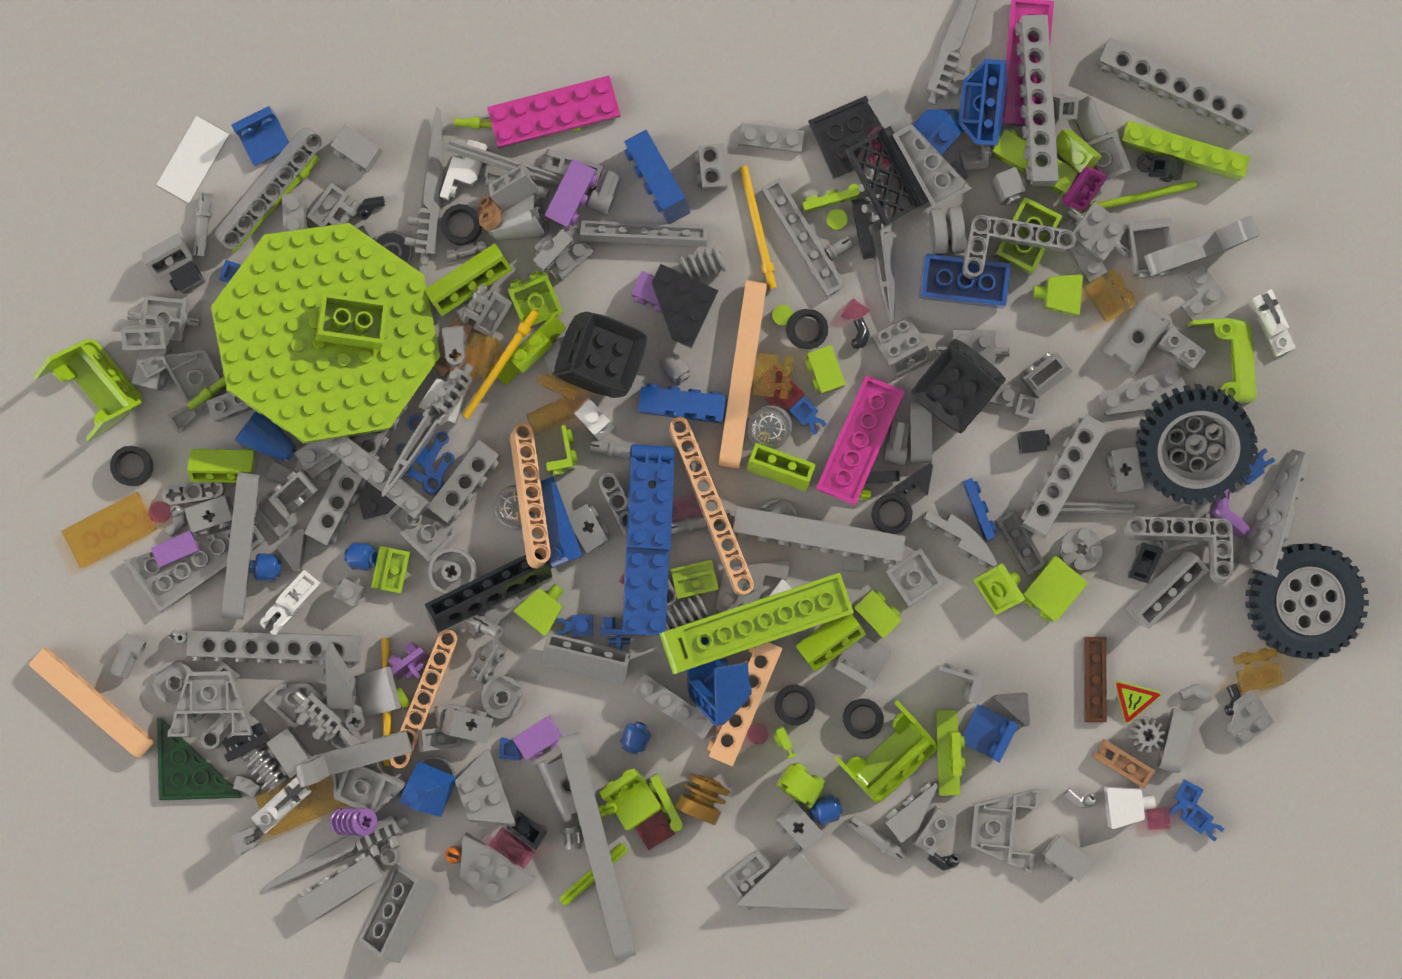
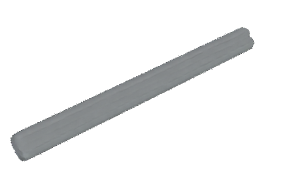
M449 139L446 144V150L507 171H511L522 164V162ZM524 163L535 180L559 187L564 176Z

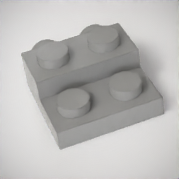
M558 226L551 234L546 235L534 246L536 250L534 255L537 256L543 249L546 250L553 244L552 239L562 229L573 238L574 243L548 269L556 279L560 277L564 280L594 253L585 241H580V235L572 226H570L569 230Z

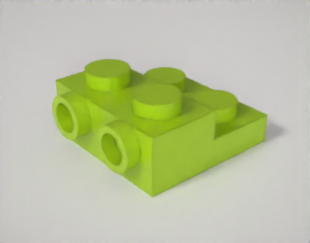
M541 270L534 271L529 275L530 278L524 281L521 278L515 279L510 282L511 286L507 287L522 323L532 309L539 313L532 326L548 320L552 315L558 316L563 313L547 272L542 273Z

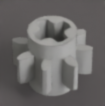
M579 826L565 827L564 833L559 834L560 844L565 845L566 850L582 848L581 842H585Z

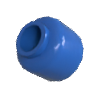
M354 542L349 546V549L345 550L344 559L349 568L353 570L368 571L376 565L378 554L369 543Z
M258 553L255 560H251L250 573H254V578L257 581L273 582L276 580V577H280L281 560H278L277 555Z
M642 722L628 723L620 738V742L623 745L622 748L632 754L645 751L651 738V733L647 730V725Z
M831 794L819 797L810 809L812 819H817L821 825L838 821L840 814L843 813L839 798H835Z

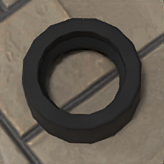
M453 205L445 211L441 218L443 234L455 245L462 246L473 243L481 233L482 227L479 224V215L474 208L468 205ZM457 213H466L473 219L474 228L466 237H457L450 231L449 221Z
M802 309L790 316L786 325V333L790 342L796 347L813 349L824 343L828 336L829 327L827 320L820 312L812 309ZM806 316L815 319L819 326L817 337L809 342L799 339L795 331L798 320Z
M124 446L113 454L110 461V471L114 479L119 483L127 486H139L151 477L153 460L150 454L142 448ZM134 453L142 458L144 469L140 476L130 479L121 473L119 464L125 455Z
M898 494L882 496L875 502L872 508L874 525L885 533L896 534L902 532L912 521L913 510L906 498ZM890 501L899 503L905 512L903 521L894 527L885 525L880 518L881 507Z
M789 685L782 688L777 694L775 710L778 717L784 723L792 726L802 725L813 716L815 700L812 693L805 687ZM797 692L806 698L807 710L802 716L793 718L784 712L782 703L788 694Z
M859 698L846 706L843 713V723L845 729L852 736L858 739H869L875 737L881 731L884 724V715L881 708L874 701ZM860 706L871 708L876 716L874 726L868 731H859L851 723L852 712Z

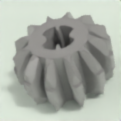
M1143 716L1142 723L1136 719L1135 724L1137 727L1130 726L1129 728L1135 731L1134 734L1128 735L1130 739H1135L1131 745L1134 747L1139 745L1138 751L1140 752L1146 748L1147 753H1151L1152 747L1155 750L1159 749L1157 742L1164 743V740L1159 737L1160 735H1165L1166 732L1158 731L1163 725L1162 723L1155 724L1156 719L1153 717L1148 721V718ZM1144 731L1148 732L1149 734H1151V737H1150V738H1147V737H1146V740H1145V736L1143 735V732H1144Z

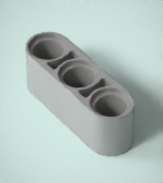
M918 401L909 402L910 463H932V414Z
M1172 708L1165 730L1166 734L1163 738L1164 743H1162L1158 758V768L1176 773L1181 772L1193 727L1194 713Z

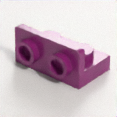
M1085 166L1062 201L1065 205L1084 212L1108 177L1097 166L1093 168Z

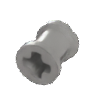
M354 704L353 709H346L344 711L345 724L349 730L358 731L363 728L365 720L362 707Z

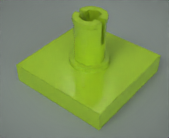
M1003 563L973 579L995 615L1025 600L1016 585L1020 582L1019 575L1015 572L1009 574Z

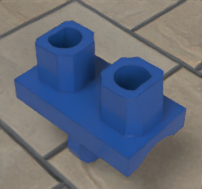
M604 617L602 628H600V635H617V638H609V645H617L619 650H622V645H630V638H622V635L631 634H622V628H615V617Z

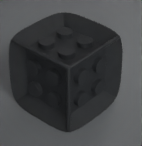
M592 312L579 313L574 316L565 333L555 363L554 375L569 384L595 394L610 398L623 397L627 395L636 378L646 348L647 335L630 325Z
M954 339L950 342L949 347L937 357L911 391V395L937 419L961 434L986 406L1000 386L1006 381V378L978 352L958 339Z

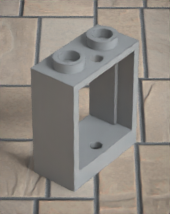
M1171 218L1127 224L1126 238L1128 249H1130L1129 259L1132 276L1138 275V279L1151 277L1148 267H1138L1134 233L1163 230L1165 248L1173 246L1175 244ZM1175 269L1161 273L1159 276L1171 275Z

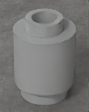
M672 351L660 360L662 369L673 383L679 382L681 384L689 378L688 373L690 369L678 354L676 355Z

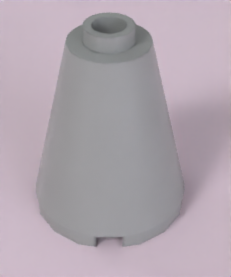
M534 195L528 196L501 213L500 224L494 230L488 231L489 235L496 240L548 235V221H544L543 214H545L539 198Z

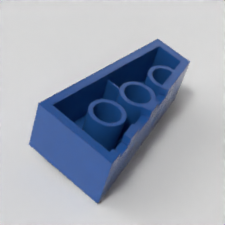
M644 130L625 140L624 143L627 149L624 150V153L629 161H634L636 166L633 168L638 178L642 177L645 181L643 186L648 195L652 194L655 200L653 204L658 213L662 212L668 224H672L690 214L684 194L648 131Z
M646 383V387L641 386L638 413L673 418L683 417L688 420L722 424L726 396L718 392L701 393V390L696 389L680 391L679 387L667 386V389H662L657 384Z

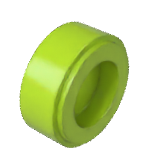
M841 209L831 210L826 218L828 227L835 231L842 230L848 221L847 214Z
M778 305L772 312V319L776 325L786 326L793 311L787 305Z
M397 688L400 704L405 709L411 703L402 688Z

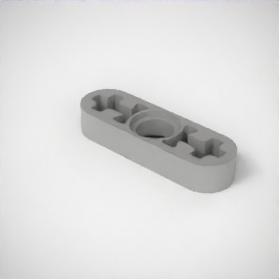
M192 482L172 485L163 490L162 498L169 505L211 500L224 495L225 485L223 483H215L216 486L220 487V490L216 492V495H214V492H205L206 497H204V488H212L215 482ZM192 486H196L199 489V495L196 498H191L188 495V490ZM184 487L183 495L185 497V500H183V496L175 497V501H173L171 498H168V494H171V490H173L175 493L182 492L181 488Z

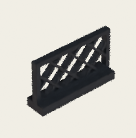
M891 126L876 132L845 150L883 226L929 202L894 139V131ZM877 138L880 144L879 152L870 149L872 140ZM858 148L865 151L863 161L856 158L853 150ZM869 153L878 156L876 166L867 163ZM882 158L889 161V171L880 168ZM866 167L875 170L872 180L866 178L864 174ZM879 172L888 175L885 185L877 182ZM892 177L898 179L900 183L899 189L890 187ZM875 186L884 189L882 199L876 197L874 193ZM888 191L897 194L895 204L886 201ZM901 197H907L911 206L908 208L899 206ZM885 205L894 208L892 217L888 219L884 213Z

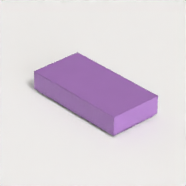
M191 531L151 548L160 568L200 550Z

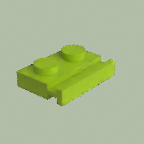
M380 546L371 588L402 594L411 552Z
M712 559L671 569L677 599L719 590Z
M783 725L775 727L776 733L773 736L778 747L783 746L784 750L788 749L789 752L786 753L788 759L795 757L796 753L794 750H790L792 744Z

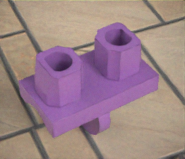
M410 642L404 648L408 653L407 657L402 660L399 654H394L388 659L392 675H395L398 679H401L403 676L409 679L413 675L420 679L422 676L419 671L425 667L422 662L430 657L425 650L414 642Z

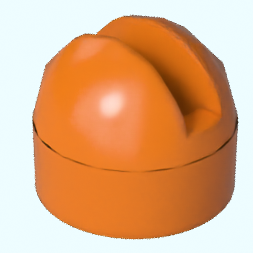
M451 846L447 849L445 858L449 863L456 864L461 860L462 850L459 847ZM449 852L459 856L458 859L448 856Z

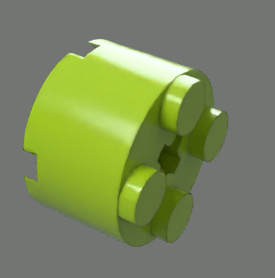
M798 762L789 764L776 783V786H783L781 791L800 804L801 802L807 803L805 807L811 809L825 789L823 786L825 781L817 775L810 776L807 774L808 769Z

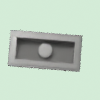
M1089 95L1080 100L1078 103V116L1075 121L1086 143L1108 134V130L1091 96Z

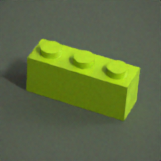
M755 443L746 471L806 492L816 464Z
M190 449L187 472L190 482L236 483L238 472L256 474L257 459L254 450Z
M850 614L821 625L810 636L802 639L796 645V648L816 673L864 637L866 633L853 615Z

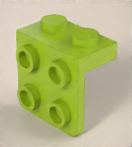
M566 424L561 425L567 459L546 462L548 472L550 474L553 473L555 476L566 475L567 470L575 469V464H578L577 453L575 449L572 450L571 443H574L573 431L571 428L568 429Z
M634 768L623 772L619 779L607 783L604 789L599 792L602 799L606 802H615L618 809L616 815L627 831H631L661 809L659 801L643 774Z

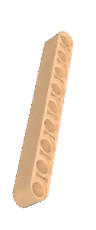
M748 280L745 283L718 464L721 467L739 469L767 283Z
M677 417L670 424V436L731 586L737 595L746 596L753 589V579L689 422L683 417ZM675 424H682L685 431L677 433L673 426ZM684 443H689L693 450L687 453L682 450L681 446ZM694 462L698 463L701 470L693 472L689 465ZM705 482L709 490L706 492L700 491L697 486L698 483ZM707 502H714L717 509L711 512L706 509L705 505ZM714 522H722L725 529L723 531L715 530ZM723 541L731 542L733 546L731 551H725L722 548L721 544ZM735 560L740 563L741 568L739 571H733L730 568L731 561ZM738 581H746L749 585L748 590H740Z

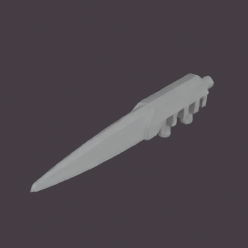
M962 0L953 17L926 87V91L930 93L928 103L931 105L936 104L938 97L945 99L947 91L956 95L959 92L960 87L950 83L954 72L962 75L966 73L967 67L958 64L961 56L959 53L978 0Z
M437 107L425 169L421 200L423 208L418 209V217L407 216L406 224L417 225L416 238L405 237L404 245L415 246L413 254L420 255V265H428L429 255H435L441 207L443 138L441 111Z
M871 169V176L866 178L872 180L875 170ZM879 172L877 182L885 185L887 176L880 175ZM861 183L859 185V190L861 192H866ZM875 186L874 193L876 197L882 199L883 188ZM888 191V196H887V200H886V201H889V202H890V194H889V191ZM867 196L865 201H870V204L862 205V212L871 213L872 217L868 218V222H872L870 235L873 237L883 299L889 321L892 324L895 321V269L891 232L893 222L883 226L870 198ZM885 205L884 213L887 219L892 217V210L890 206Z
M466 364L463 370L456 367L454 371L450 372L448 377L450 382L443 384V388L439 389L437 393L438 400H433L431 402L432 406L428 407L423 413L424 418L397 460L384 486L382 497L386 496L427 445L438 427L448 420L472 383L470 373L474 369L473 366Z
M299 691L293 695V698L300 703L295 709L297 714L301 712V715L297 718V723L304 725L309 719L311 727L313 725L317 726L318 728L313 733L315 739H320L325 734L324 739L326 741L331 739V744L337 749L361 743L349 731L346 724L312 693L307 698ZM376 762L368 765L381 772L391 775V773L383 766L381 762ZM402 789V790L397 794V796H399V797L401 798L404 789Z
M395 815L388 816L377 822L375 830L370 835H348L326 846L275 878L265 886V891L310 875L348 857H352L359 852L365 853L368 849L372 858L379 857L380 852L377 845L385 844L387 840H389L392 849L398 848L400 845L396 836L404 834L401 826L409 823L408 817L405 815L397 819Z

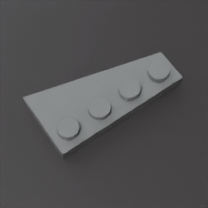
M912 124L893 134L933 209L971 189V186Z
M1177 364L1100 394L1097 397L1105 415L1147 410V408L1154 409L1152 403L1155 400L1160 404L1163 401L1161 395L1166 393L1168 397L1172 396V389L1178 388L1179 392H1183L1185 383Z

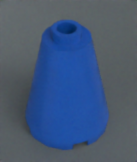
M257 411L253 413L235 438L238 444L282 462L285 459L289 461L296 452L293 449L295 444L283 430Z

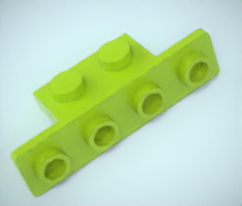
M552 315L514 351L497 378L504 385H507L520 372H526L554 345L552 342L566 330L565 325L555 315Z
M937 710L938 794L940 796L960 795V776H962V770H965V757H961V749L965 748L964 736H961V733L958 731L957 710Z

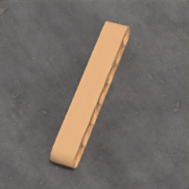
M521 422L515 426L510 434V445L526 559L530 567L538 569L549 560L551 552L534 433L530 424ZM517 432H522L525 438L520 437ZM520 452H525L528 458L523 457ZM523 472H528L531 478L525 477ZM526 492L532 493L534 498H529ZM529 512H533L537 519L530 517ZM532 532L537 533L540 539H535L532 536ZM534 553H539L543 560L537 559Z
M452 629L440 632L400 730H406L413 735L414 741L411 743L412 752L404 754L406 760L402 764L398 763L395 757L390 758V763L395 768L405 767L412 759L418 744L417 730L424 729L459 642L457 632ZM446 633H450L454 637V642L451 645H447L443 641V636ZM438 653H443L446 657L443 665L435 661V656ZM431 672L435 673L438 677V681L434 685L430 684L427 680V676ZM424 692L429 695L430 701L428 704L420 702L419 696L421 693ZM414 712L421 715L422 721L420 724L413 723L411 716Z
M43 647L29 663L39 675L136 758L141 759L154 744V740L49 649Z

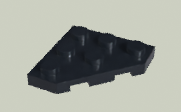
M867 96L808 120L833 180L852 172L854 169L845 150L864 140L875 116L868 104ZM858 148L853 150L857 159L861 151Z
M660 263L652 280V286L673 341L692 349L718 290Z

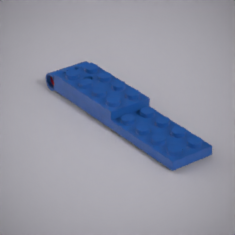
M631 444L622 634L660 636L659 633L666 631L675 450L671 446ZM648 482H653L655 487L653 489L650 488Z

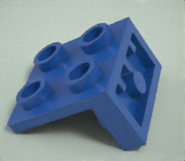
M270 106L231 124L254 166L279 155L289 143L275 112Z
M978 704L962 736H964L966 746L1000 763L1019 724Z

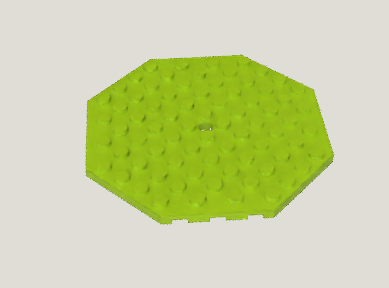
M350 223L264 234L211 305L227 392L238 397L246 405L269 418L271 422L297 437L302 443L389 430L440 358L428 295L424 291L426 289L424 274ZM330 293L388 302L384 343L381 349L316 341L322 294Z

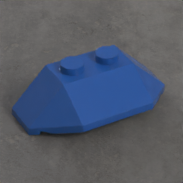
M984 59L963 80L958 123L976 145H998L1004 125L1008 88L1006 60Z
M926 109L913 124L942 156L964 132V129L958 123L959 112L956 109Z

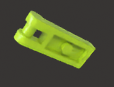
M851 184L848 190L838 192V189L826 192V196L819 198L817 195L805 198V202H802L803 212L807 213L854 200L860 194L859 185Z
M656 773L650 777L652 782L648 784L654 795L658 793L661 799L659 802L663 813L667 812L671 819L670 828L675 832L680 831L683 827V821L659 774Z

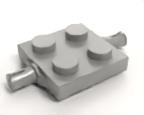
M1095 201L1083 214L1073 207L1069 209L1067 215L1076 220L1072 231L1075 234L1076 243L1100 261H1104L1114 249L1124 257L1130 249L1120 243L1122 235L1128 228L1126 224Z
M144 295L141 311L127 312L128 315H134L127 316V320H138L140 325L169 324L167 339L174 342H184L187 325L200 327V323L197 322H201L200 318L188 317V300Z
M952 330V340L958 339L967 344L993 366H995L997 356L1009 357L1010 354L1001 353V351L1010 352L1009 348H997L995 343L996 331ZM937 346V350H945L946 348H948ZM937 351V355H940L943 351Z

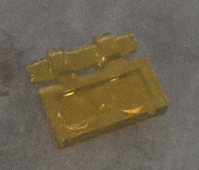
M1114 268L1107 272L1111 279L1110 281L1106 282L1104 277L1101 276L1084 287V290L1106 323L1126 311L1121 304L1126 301L1129 308L1136 304L1132 297L1134 294L1131 290L1128 291L1122 282V276L1118 275ZM1114 285L1122 295L1119 298L1116 297L1111 289Z
M758 352L752 395L773 398L775 389L780 390L781 399H788L789 391L792 388V384H790L791 372H794V365H792L793 357L785 356L784 364H778L779 355ZM777 371H783L782 383L775 382Z
M1267 648L1260 649L1259 652L1250 654L1244 652L1239 656L1233 657L1234 665L1243 664L1244 670L1236 671L1240 692L1284 684L1280 664H1271L1270 658L1277 657L1276 649L1267 650ZM1262 661L1263 666L1252 668L1251 662Z

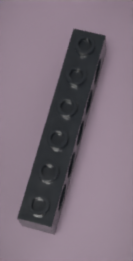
M534 553L537 559L543 560L539 553ZM526 555L425 603L429 619L437 633L553 577L550 563L547 561L541 568H532L527 563Z

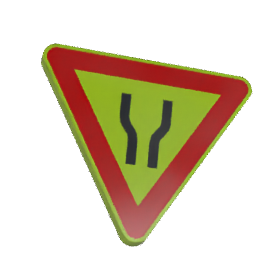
M1122 681L1115 682L1125 723H1130L1161 696L1159 691Z

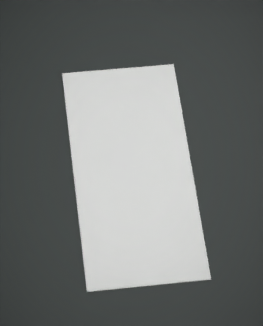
M196 116L156 185L190 203L229 134Z

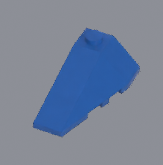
M554 477L540 481L551 552L548 560L551 569L583 556Z

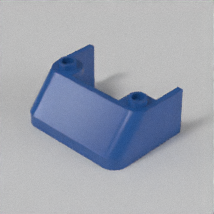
M702 637L701 644L707 645L708 639ZM720 658L687 670V686L690 699L714 726L724 725L748 701L749 695L752 694L747 662L728 666L727 659Z

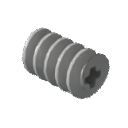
M715 246L712 247V254L707 249H704V256L697 251L695 259L691 254H688L687 261L683 256L679 258L682 274L693 279L694 274L701 279L703 271L707 276H710V269L715 274H718V267H721L724 272L726 271L721 251H718Z
M695 595V602L688 598V605L680 601L679 609L674 604L672 605V612L667 609L666 626L668 630H671L672 627H680V624H688V620L691 623L695 622L696 617L699 620L704 619V614L709 617L699 595Z
M257 747L242 758L241 761H250L246 768H255L251 775H260L256 782H265L262 790L270 789L269 793L287 779V776L279 777L281 770H274L277 762L269 763L272 757L270 755L264 756L267 749L260 750Z

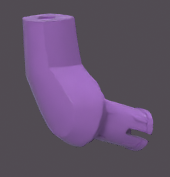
M1226 490L1224 491L1227 496L1226 498L1221 499L1219 494L1216 496V507L1212 510V516L1215 519L1228 520L1232 524L1233 534L1239 538H1244L1249 533L1250 528L1238 515L1229 509L1231 492Z

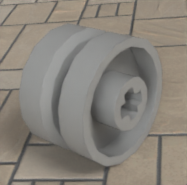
M949 207L946 217L941 208L930 209L929 228L933 254L945 255L948 251V242L953 254L964 253L966 249V230L961 207Z
M456 548L444 549L435 554L428 568L430 582L435 589L443 594L475 580L478 573L473 557L466 551ZM451 568H455V571H457L456 575L450 574Z

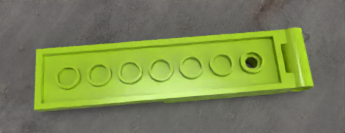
M837 573L659 633L672 673L676 674L853 614L854 611L841 573ZM702 637L708 639L707 645L701 644Z

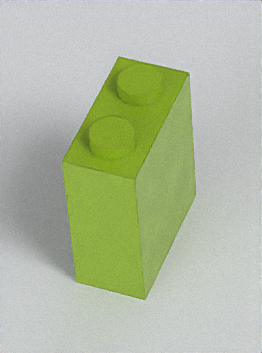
M1052 556L1023 590L1022 594L1025 598L1023 602L1031 609L1035 606L1040 611L1038 615L1046 622L1050 620L1056 622L1088 585V582L1060 558Z

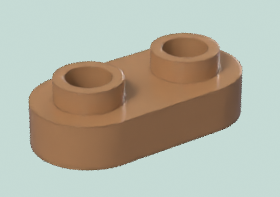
M490 196L483 197L478 207L479 224L486 231H492L501 222V209Z

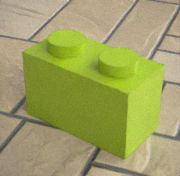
M1062 129L1056 137L1057 153L1080 173L1085 166L1093 168L1102 157L1072 130Z
M832 345L807 353V359L804 361L808 372H813L814 379H812V384L815 391H819L822 395L846 385Z
M870 590L853 608L882 638H885L902 621L899 618L901 613L893 605L890 608L884 602L886 598L881 592Z

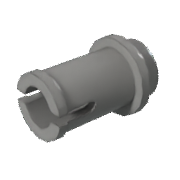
M844 236L832 245L827 244V248L824 250L829 259H837L839 254L853 247L851 241H848L849 238L847 236Z

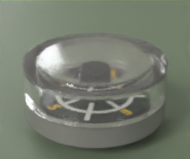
M767 405L761 407L751 416L748 422L749 438L754 444L758 443L772 449L781 447L788 440L792 432L790 416L778 406Z
M516 484L503 488L499 492L494 504V513L499 523L513 530L522 529ZM526 492L529 498H534L532 493ZM529 512L530 517L535 518L536 515L533 512Z

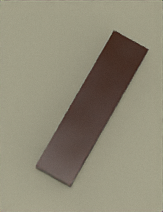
M1084 637V722H1107L1106 637Z

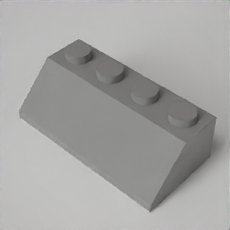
M399 864L394 865L358 941L381 959L400 963L437 885L426 877Z

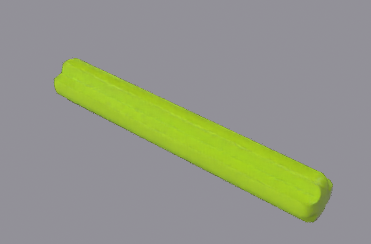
M619 843L610 852L613 865L628 852L627 847L623 843ZM592 869L560 896V901L565 906H568L595 882Z

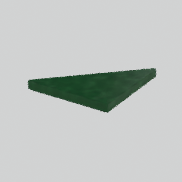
M157 718L159 800L242 797V793L233 789L234 786L182 736L168 737V731L171 726L163 718Z

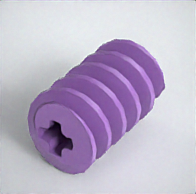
M338 808L332 813L330 824L333 831L338 835L367 836L375 830L377 816L373 810L368 808Z

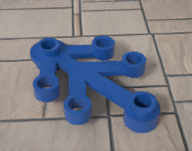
M416 414L411 415L407 420L408 428L415 432L417 427L413 426V421L419 420L421 422L423 418ZM439 432L436 435V441L430 452L426 445L414 461L424 467L426 475L414 470L412 465L410 466L411 472L409 474L404 473V476H410L421 482L424 491L430 495H437L444 486L442 477L448 466L455 461L452 453L445 452L441 457V464L434 473L432 464L442 446L449 441V435L445 432ZM441 434L446 435V440L444 442L439 441V436ZM399 443L395 447V452L399 456L401 455V453L398 452L399 446L405 447L406 444ZM449 454L452 460L447 463L444 457ZM431 481L437 482L436 488L432 489L430 487Z

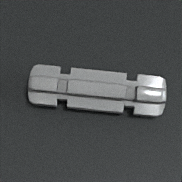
M479 240L475 244L469 243L459 246L457 249H448L446 251L449 261L458 260V257L464 258L475 255L477 252H482L488 248L485 240Z

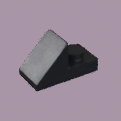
M928 463L894 486L898 494L902 491L907 494L916 488L914 483H917L924 495L927 496L933 470L932 463Z
M1143 542L1137 545L1135 558L1128 572V578L1149 583L1163 548Z
M517 810L513 817L516 825H508L507 829L530 847L537 850L547 833V828Z

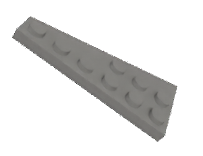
M1291 450L1284 466L1276 477L1274 485L1267 494L1264 504L1258 511L1249 533L1238 549L1237 555L1233 560L1234 562L1274 577L1278 576L1277 563L1278 560L1283 558L1282 545L1283 542L1288 540L1296 511L1293 508L1295 499L1300 497L1301 492L1298 488L1300 482L1305 479L1311 458L1310 455L1305 452Z
M256 525L252 549L266 541ZM231 529L195 539L200 549L199 551L161 568L158 566L153 552L123 561L157 611L161 613L227 567Z

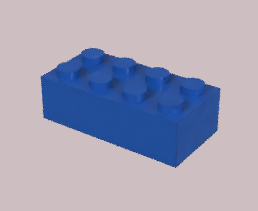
M926 254L924 256L919 299L1002 309L1006 306L1010 263L985 261L983 272L977 278L969 279L963 274L962 270L964 258ZM975 263L968 264V270L971 273H977L978 266Z

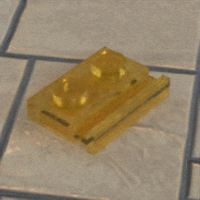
M540 374L537 380L539 385L577 403L580 394L577 392L578 388L568 383L564 386L558 383L559 379L547 374V376Z

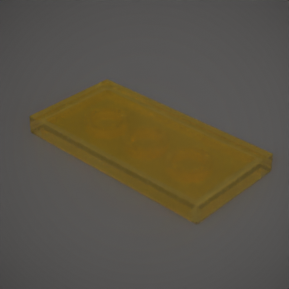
M135 492L67 527L61 532L80 569L150 534L157 530V527L139 492Z
M332 775L309 785L311 793L269 830L270 836L272 837L326 815L338 808L348 806L334 799ZM288 784L276 788L269 793L266 792L256 796L255 799L259 809L263 808L267 802Z

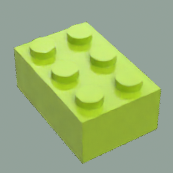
M1024 197L1012 220L1057 228L1062 215ZM1023 228L1018 229V236L1022 239L1027 238V231ZM1044 232L1039 233V239L1042 242H1048V235ZM1001 241L993 257L1004 263H1010L1012 267L1031 276L1035 272L1046 249Z
M323 293L320 299L316 341L380 350L384 343L388 302Z

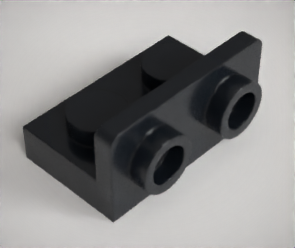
M261 723L251 726L253 735L232 736L223 741L227 751L224 754L227 762L233 761L270 741Z

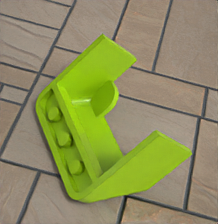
M1230 318L1192 320L1188 322L1186 328L1214 326V332L1218 338L1229 340L1232 382L1224 383L1220 389L1227 396L1229 394L1233 396L1236 402H1239L1241 405L1254 401L1256 397V381L1251 325L1245 320Z
M85 339L48 357L34 375V378L38 379L48 373H52L62 382H69L74 379L100 411L93 417L96 426L85 438L87 441L111 430L142 402L140 392L100 344L93 339Z
M898 700L894 703L901 710V713L893 721L892 726L895 732L865 760L861 756L852 757L846 764L838 756L834 758L876 803L885 800L937 750V743Z

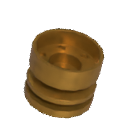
M690 773L688 779L696 784L685 783L684 787L692 793L691 795L681 794L675 807L701 821L716 825L721 811L714 804H725L726 800L718 795L729 796L731 791L712 778Z

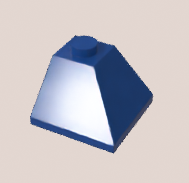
M418 761L399 803L417 811L441 817L454 788L455 780L458 777Z

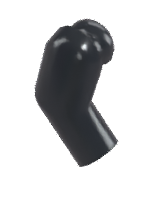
M384 196L364 199L357 211L359 218L366 220L370 217L374 208L385 206Z
M862 317L853 321L858 331L856 338L851 341L854 349L865 347L870 336L868 327Z
M1236 683L1226 687L1231 697L1230 704L1224 707V711L1228 716L1234 714L1232 710L1234 702L1241 697Z
M935 852L933 856L929 855L927 860L943 871L956 868L960 863V857L957 854L941 857Z

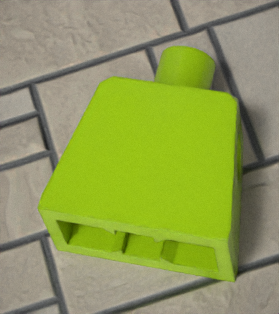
M1083 275L1048 277L1045 286H1033L1032 298L1044 299L1043 308L1046 310L1077 317L1080 315Z
M555 583L548 592L538 588L514 612L542 635L547 636L563 608V605L557 600L564 590Z

